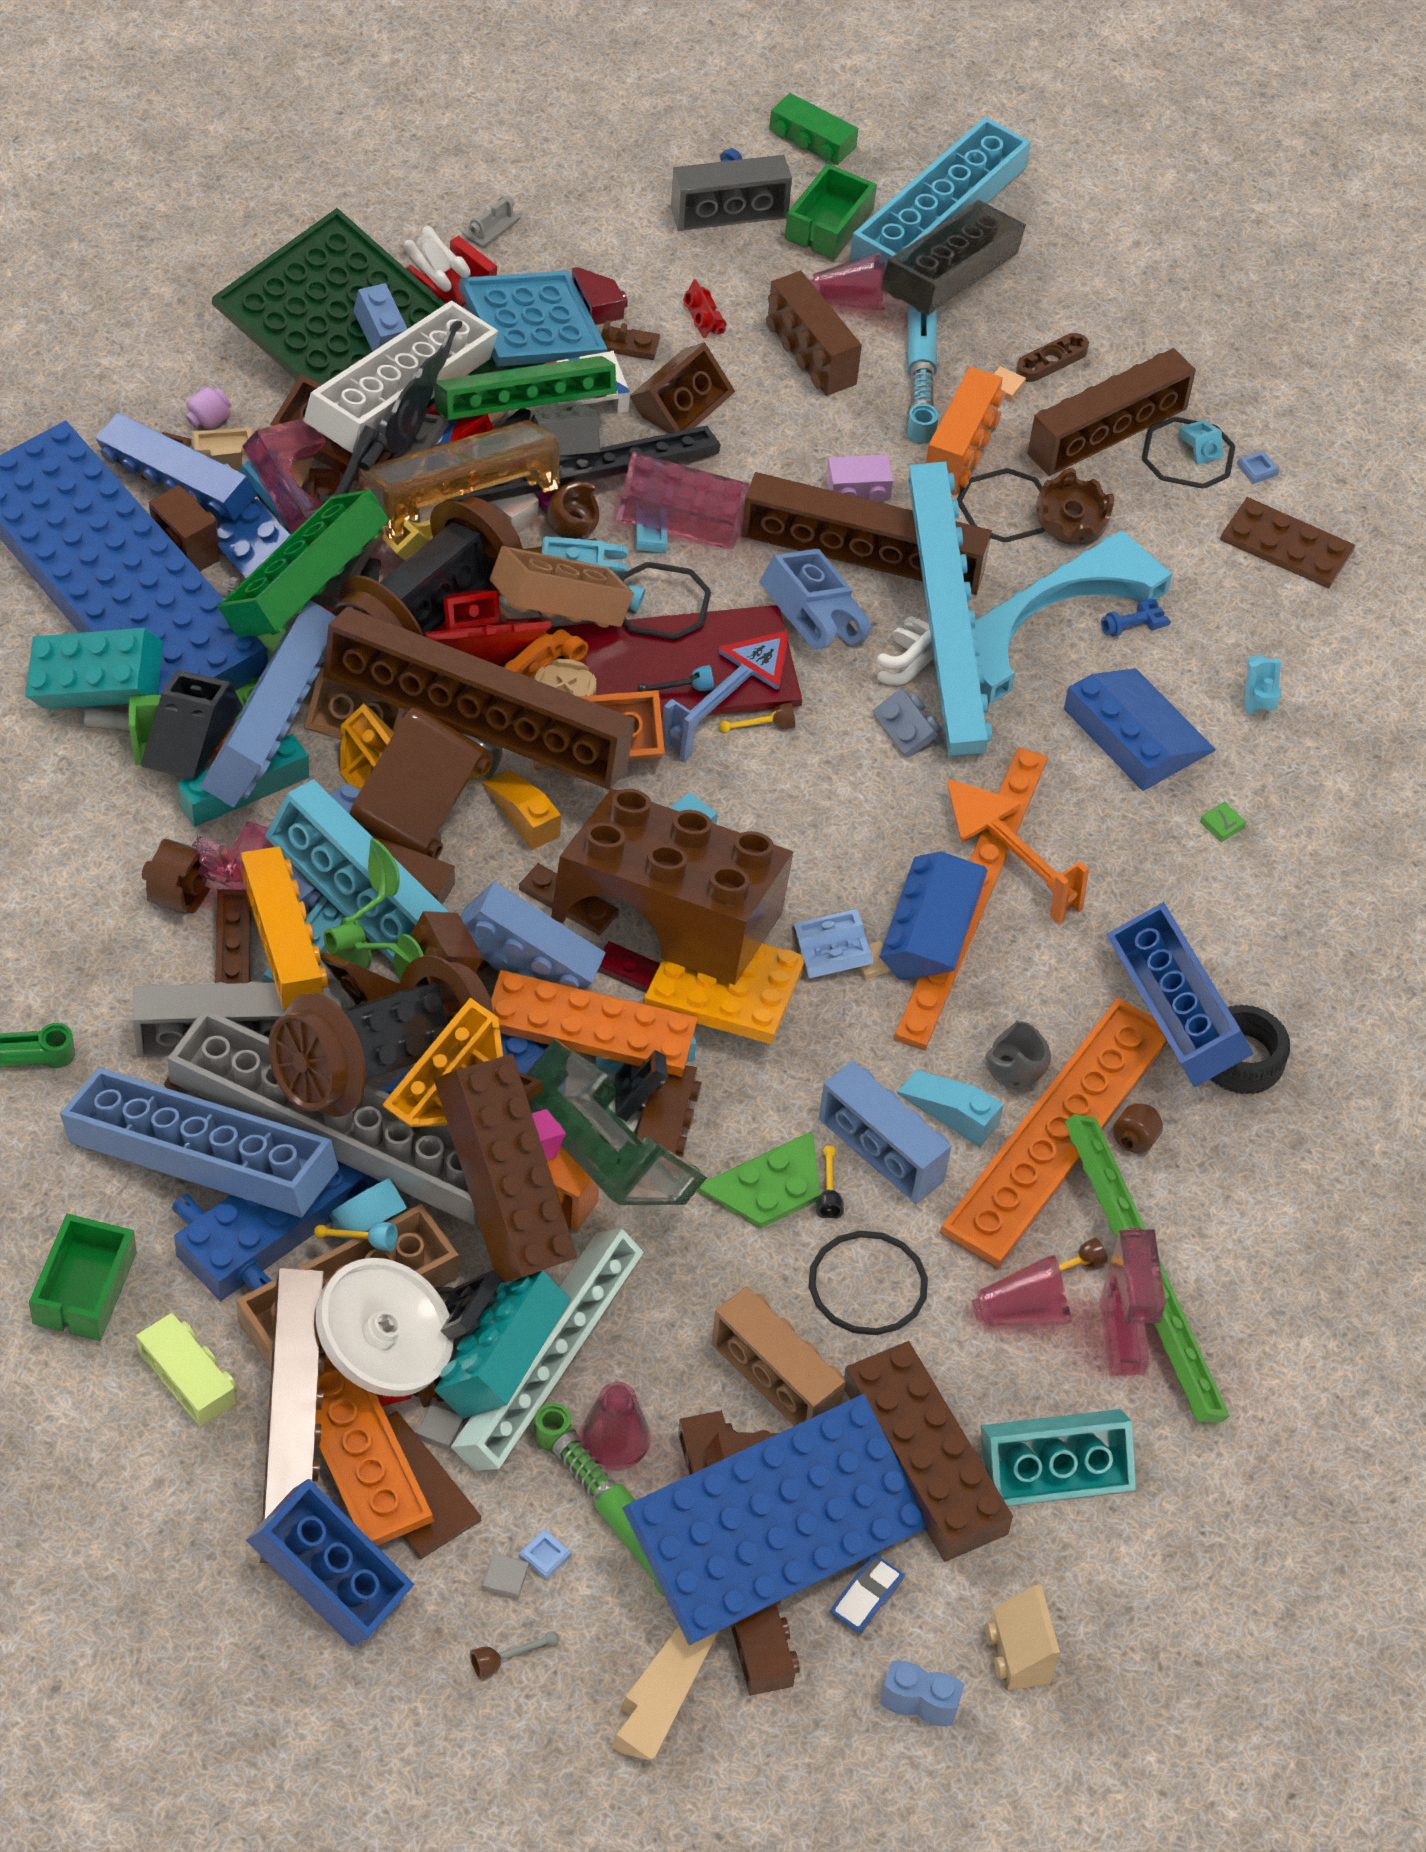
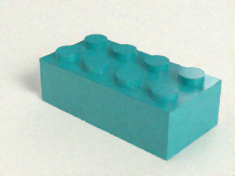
M145 628L33 636L25 697L42 708L58 709L129 704L130 696L157 695L164 641Z
M543 1270L508 1283H500L495 1291L498 1294L496 1299L479 1316L481 1319L479 1326L473 1333L464 1337L457 1346L458 1353L453 1361L448 1363L441 1371L440 1376L442 1378L434 1391L463 1419L506 1406L570 1302L571 1299Z

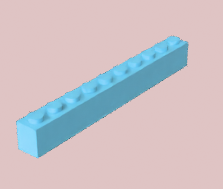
M946 461L909 465L908 482L948 757L986 753L987 742L992 741L991 722H985L984 713L988 712L987 695L981 694L980 684H984L982 665L977 666L975 656H980L978 637L973 638L971 628H975V614L973 609L968 610L967 601L971 600L970 582H964L963 573H967L966 555H960L959 546L963 545L962 528L956 527L955 518H959L958 501L952 500L951 491H955L954 474L948 473Z

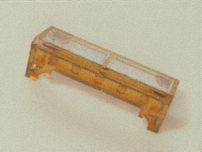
M525 420L373 465L370 471L359 469V491L371 489L389 518V521L382 529L388 539L403 535L401 527L407 519L410 518L411 521L418 519L417 508L524 476H526L530 485L536 484V481L539 482L544 493L558 489L560 442L554 434L530 420Z

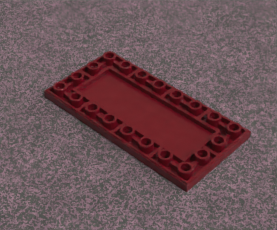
M778 605L709 611L701 628L675 640L632 633L623 624L621 627L609 625L607 628L600 627L594 623L556 626L548 629L546 633L550 635L559 629H564L570 635L578 636L588 644L587 654L579 662L585 664L589 668V672L592 675L594 674L596 678V695L637 692V687L642 683L654 685L690 678L694 669L706 665L711 667L715 689L740 667L719 654L720 646L785 631ZM700 612L628 619L633 627L675 634L697 623ZM787 642L779 689H774L752 675L707 716L769 710L785 703H792L793 707L802 706V695L789 643ZM559 656L556 660L566 658H564L563 656ZM691 684L659 690L661 720L663 718L664 705L671 699L691 711L713 690L698 691Z

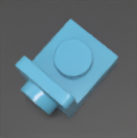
M1206 420L1179 427V438L1193 447L1196 464L1223 458L1222 431Z

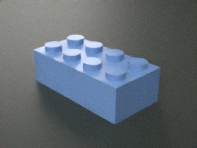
M495 881L464 908L460 916L483 959L490 966L498 970L585 990L592 984L606 953Z
M852 1060L824 1082L819 1120L914 1204L917 1205L945 1182L952 1147L946 1137L940 1132H935L916 1111H911L900 1102L892 1090L885 1089L878 1083L869 1070L861 1068Z

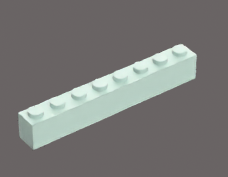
M622 1228L597 1232L559 1288L571 1300L506 1406L471 1416L452 1444L451 1448L471 1469L481 1471L499 1469L536 1415L537 1410L540 1409L644 1253Z

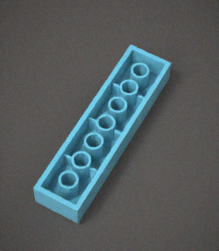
M985 116L853 233L850 259L891 283L898 284L1027 167L1031 141Z

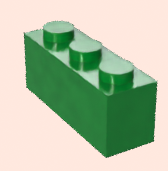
M791 93L771 110L769 130L773 131L775 135L785 137L796 143L798 147L808 149L818 154L821 159L831 161L837 165L857 147L859 128Z

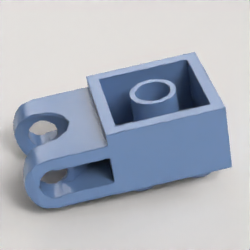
M820 549L776 554L772 557L759 583L813 649L829 648L836 635L848 644L861 643L868 638L871 629L868 617L850 596L853 590ZM850 620L856 623L857 633L856 630L849 623Z

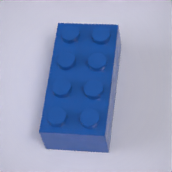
M309 1478L294 1487L246 1539L351 1646L369 1638L415 1585Z

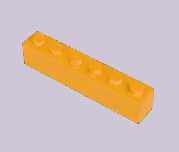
M280 846L241 852L242 879L282 1009H288L291 1002L300 995L306 993H319L323 995V988H328L327 974L324 967L319 968L318 966L321 965L320 952L317 945L312 946L311 944L314 942L311 924H305L304 922L307 920L304 902L297 901L300 899L297 880L290 879L293 878L290 859H284Z

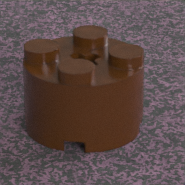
M166 838L163 839L152 861H147L142 869V879L146 880L147 901L178 912L195 913L210 891V887L205 885L207 877L214 876V859L211 853Z

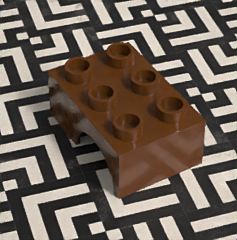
M611 788L559 857L551 918L564 923L570 907L586 897L608 896L619 899L636 908L651 923L660 941L661 959L735 985L782 915L794 851L774 845L773 841L762 833L754 831L740 833L714 824L702 812L695 810L679 812L651 802L650 798L639 790H616Z

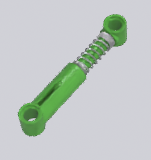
M557 1403L543 1405L537 1410L535 1415L534 1435L537 1444L543 1449L554 1452L559 1459H564V1465L570 1467V1473L576 1474V1480L582 1481L581 1485L583 1488H588V1495L594 1496V1507L654 1580L657 1591L665 1596L622 1507L635 1501V1498L623 1484H617L614 1479H608V1472L601 1470L602 1464H596V1457L589 1456L590 1450L583 1448L584 1443L581 1442V1439L576 1434V1430L571 1425V1415L568 1409ZM554 1425L559 1427L560 1429L549 1430L545 1427Z

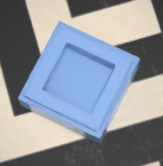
M544 1529L519 1553V1558L529 1562V1566L547 1580L571 1557L572 1552Z

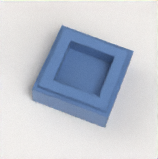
M1263 450L1238 459L1237 465L1253 484L1277 476L1279 473V469Z

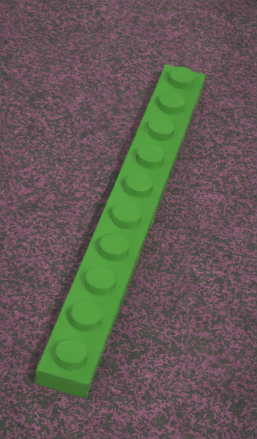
M1074 1114L1065 1121L1070 1133V1140L1080 1155L1083 1169L1089 1176L1096 1191V1199L1104 1209L1109 1221V1228L1116 1236L1122 1250V1257L1128 1264L1135 1279V1286L1142 1295L1149 1310V1318L1157 1328L1162 1340V1347L1166 1354L1169 1355L1176 1371L1177 1381L1183 1387L1189 1400L1190 1410L1198 1422H1222L1230 1417L1098 1121L1095 1117Z

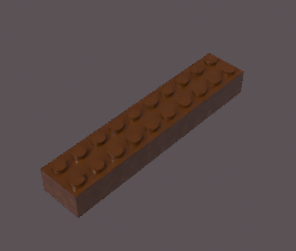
M346 607L328 624L324 678L408 711L412 707H417L453 729L608 790L627 771L635 721L632 717L350 607Z

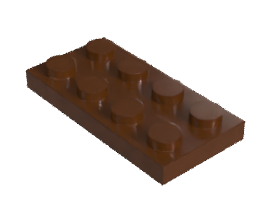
M1246 497L1220 538L1225 543L1328 589L1332 586L1355 548V544L1249 497Z

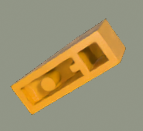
M507 770L482 782V785L532 850L560 837L561 814L548 797L538 788L511 770Z

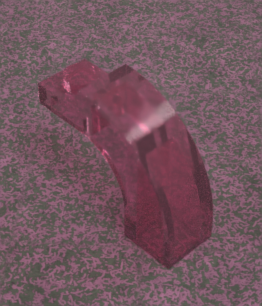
M247 820L236 841L229 849L225 845L197 835L191 846L199 855V862L202 864L197 873L205 879L236 890L245 889L242 879L241 852L275 847L265 837L268 828Z

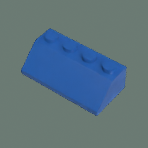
M942 851L914 857L879 956L898 979L910 980L955 971L988 872L985 866Z

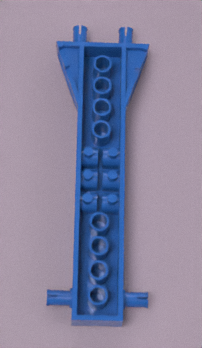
M500 1033L503 1056L513 1053L519 1072L542 1081L543 1092L534 1099L551 1093L556 1095L563 1092L564 1071L555 1061L572 1050L547 1044L539 1047L531 1040ZM413 1067L380 1090L391 1094ZM337 1161L338 1171L302 1218L230 1195L208 1212H205L189 1194H183L182 1198L185 1200V1203L180 1198H177L172 1205V1210L188 1224V1226L174 1235L176 1256L220 1302L244 1284L254 1291L272 1281L263 1272L265 1269L314 1235L316 1226H326L332 1222L329 1215L334 1209L381 1181Z

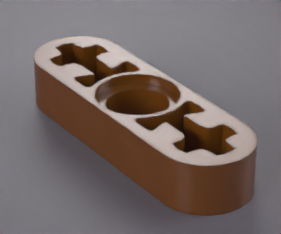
M1079 333L1067 334L1020 357L1017 362L1016 374L1025 377L1026 382L1037 381L1084 358L1088 352L1089 341L1084 335ZM1048 355H1053L1058 357L1060 360L1049 361L1045 357Z

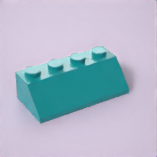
M1121 1409L981 1425L982 1456L985 1469L1007 1506L1136 1491L1132 1420Z

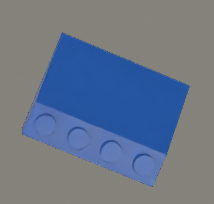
M1136 668L1091 674L1068 687L1064 710L1142 791L1216 750Z

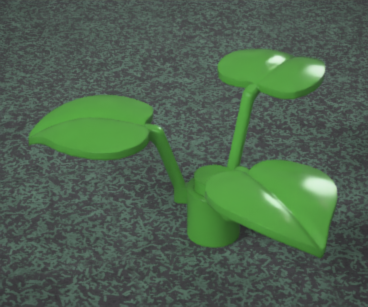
M372 838L370 839L368 873L373 889L379 892L378 896L352 916L343 918L340 926L326 929L324 931V943L331 955L352 962L365 969H368L372 962L371 949H390L395 952L394 967L399 980H401L402 974L409 963L416 958L424 956L417 941L410 935L402 934L398 937V945L396 943H367L364 930L357 920L385 900L386 894L389 896L396 895L400 884L399 869L395 859L384 845Z

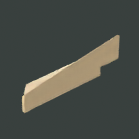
M680 1626L677 1627L626 1695L620 1710L630 1717L616 1734L611 1746L621 1754L646 1760L655 1758L718 1632L689 1646Z

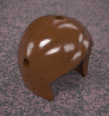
M585 481L570 482L552 495L548 505L547 517L551 528L558 536L585 540L595 530L599 522V507L592 492L596 490V485Z

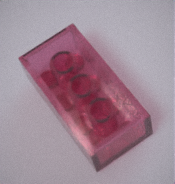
M632 452L615 520L634 525L641 524L645 528L660 532L662 529L666 530L668 534L721 548L734 549L742 525L745 497L750 483Z

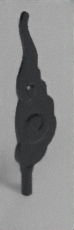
M457 320L450 326L439 350L423 362L415 378L408 383L399 395L391 412L380 421L372 445L359 463L362 470L370 471L382 451L396 453L399 450H407L412 445L417 431L424 422L427 405L431 400L438 374L448 358L455 334L462 327V321Z

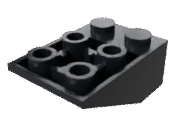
M177 670L161 694L142 758V767L196 780L243 709L231 682Z

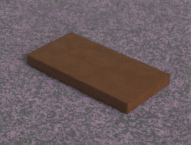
M395 1411L387 1416V1419L434 1518V1522L402 1535L421 1560L479 1523L481 1515L400 1413Z

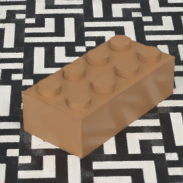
M506 546L501 547L489 579L498 589V593L506 597L510 602V606L518 611L527 612L528 609H531L548 617H555L557 614L565 616L574 622L588 620L605 628L609 625L622 626L634 592L609 567Z
M746 1286L715 1310L711 1345L793 1426L842 1404L846 1381H844L841 1372L835 1366H829L819 1356L813 1344L808 1341L804 1342L795 1333L793 1326L787 1319L780 1318L775 1314L762 1295L755 1294Z

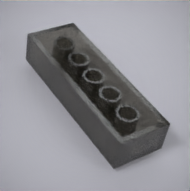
M977 200L889 258L880 289L889 293L893 298L913 306L918 312L929 315L1018 254L1026 224L981 200Z

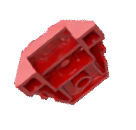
M545 617L504 619V621L499 623L447 630L446 623H443L434 631L424 632V637L501 666L550 629L551 621Z

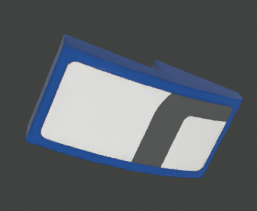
M874 1554L830 1609V1613L861 1634L882 1604L885 1605L906 1575L877 1554Z

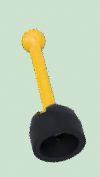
M827 1145L823 1148V1155L826 1157V1190L817 1198L816 1213L820 1218L838 1219L844 1213V1201L840 1193L833 1190V1157L836 1155V1149L832 1145Z

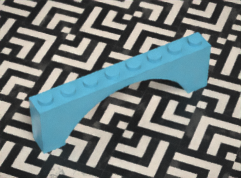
M1121 530L1112 537L1107 536L1099 545L1090 550L1083 551L1073 561L1060 565L1052 574L1039 578L1026 590L1016 592L1005 603L995 605L987 614L979 619H975V628H971L972 637H978L980 656H975L977 666L982 665L984 684H980L981 694L987 695L988 705L1012 691L1015 672L1010 668L1009 644L1018 628L1035 612L1052 603L1079 596L1105 595L1125 597L1138 601L1158 599L1169 591L1172 573Z

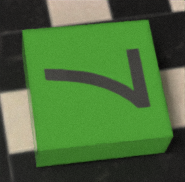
M1226 802L1202 815L1200 823L1221 843L1244 829L1246 821Z

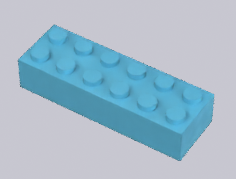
M314 779L288 792L265 837L275 847L280 846L282 854L287 859H290V862L346 917L352 916L374 900L379 893L373 889L368 873L370 839L373 837ZM396 859L395 862L400 875L397 894L393 896L386 894L385 900L357 919L364 930L365 936L372 943H396L398 945L399 935H412V930L423 911L449 912ZM379 949L394 964L395 952L390 949Z

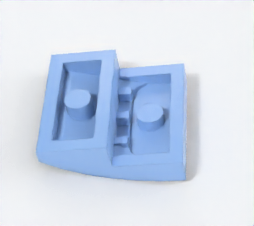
M857 909L793 924L808 978L873 964L871 950L866 940L863 923Z

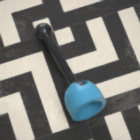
M710 665L694 669L690 678L654 685L642 683L637 687V692L656 691L690 684L698 691L714 690Z

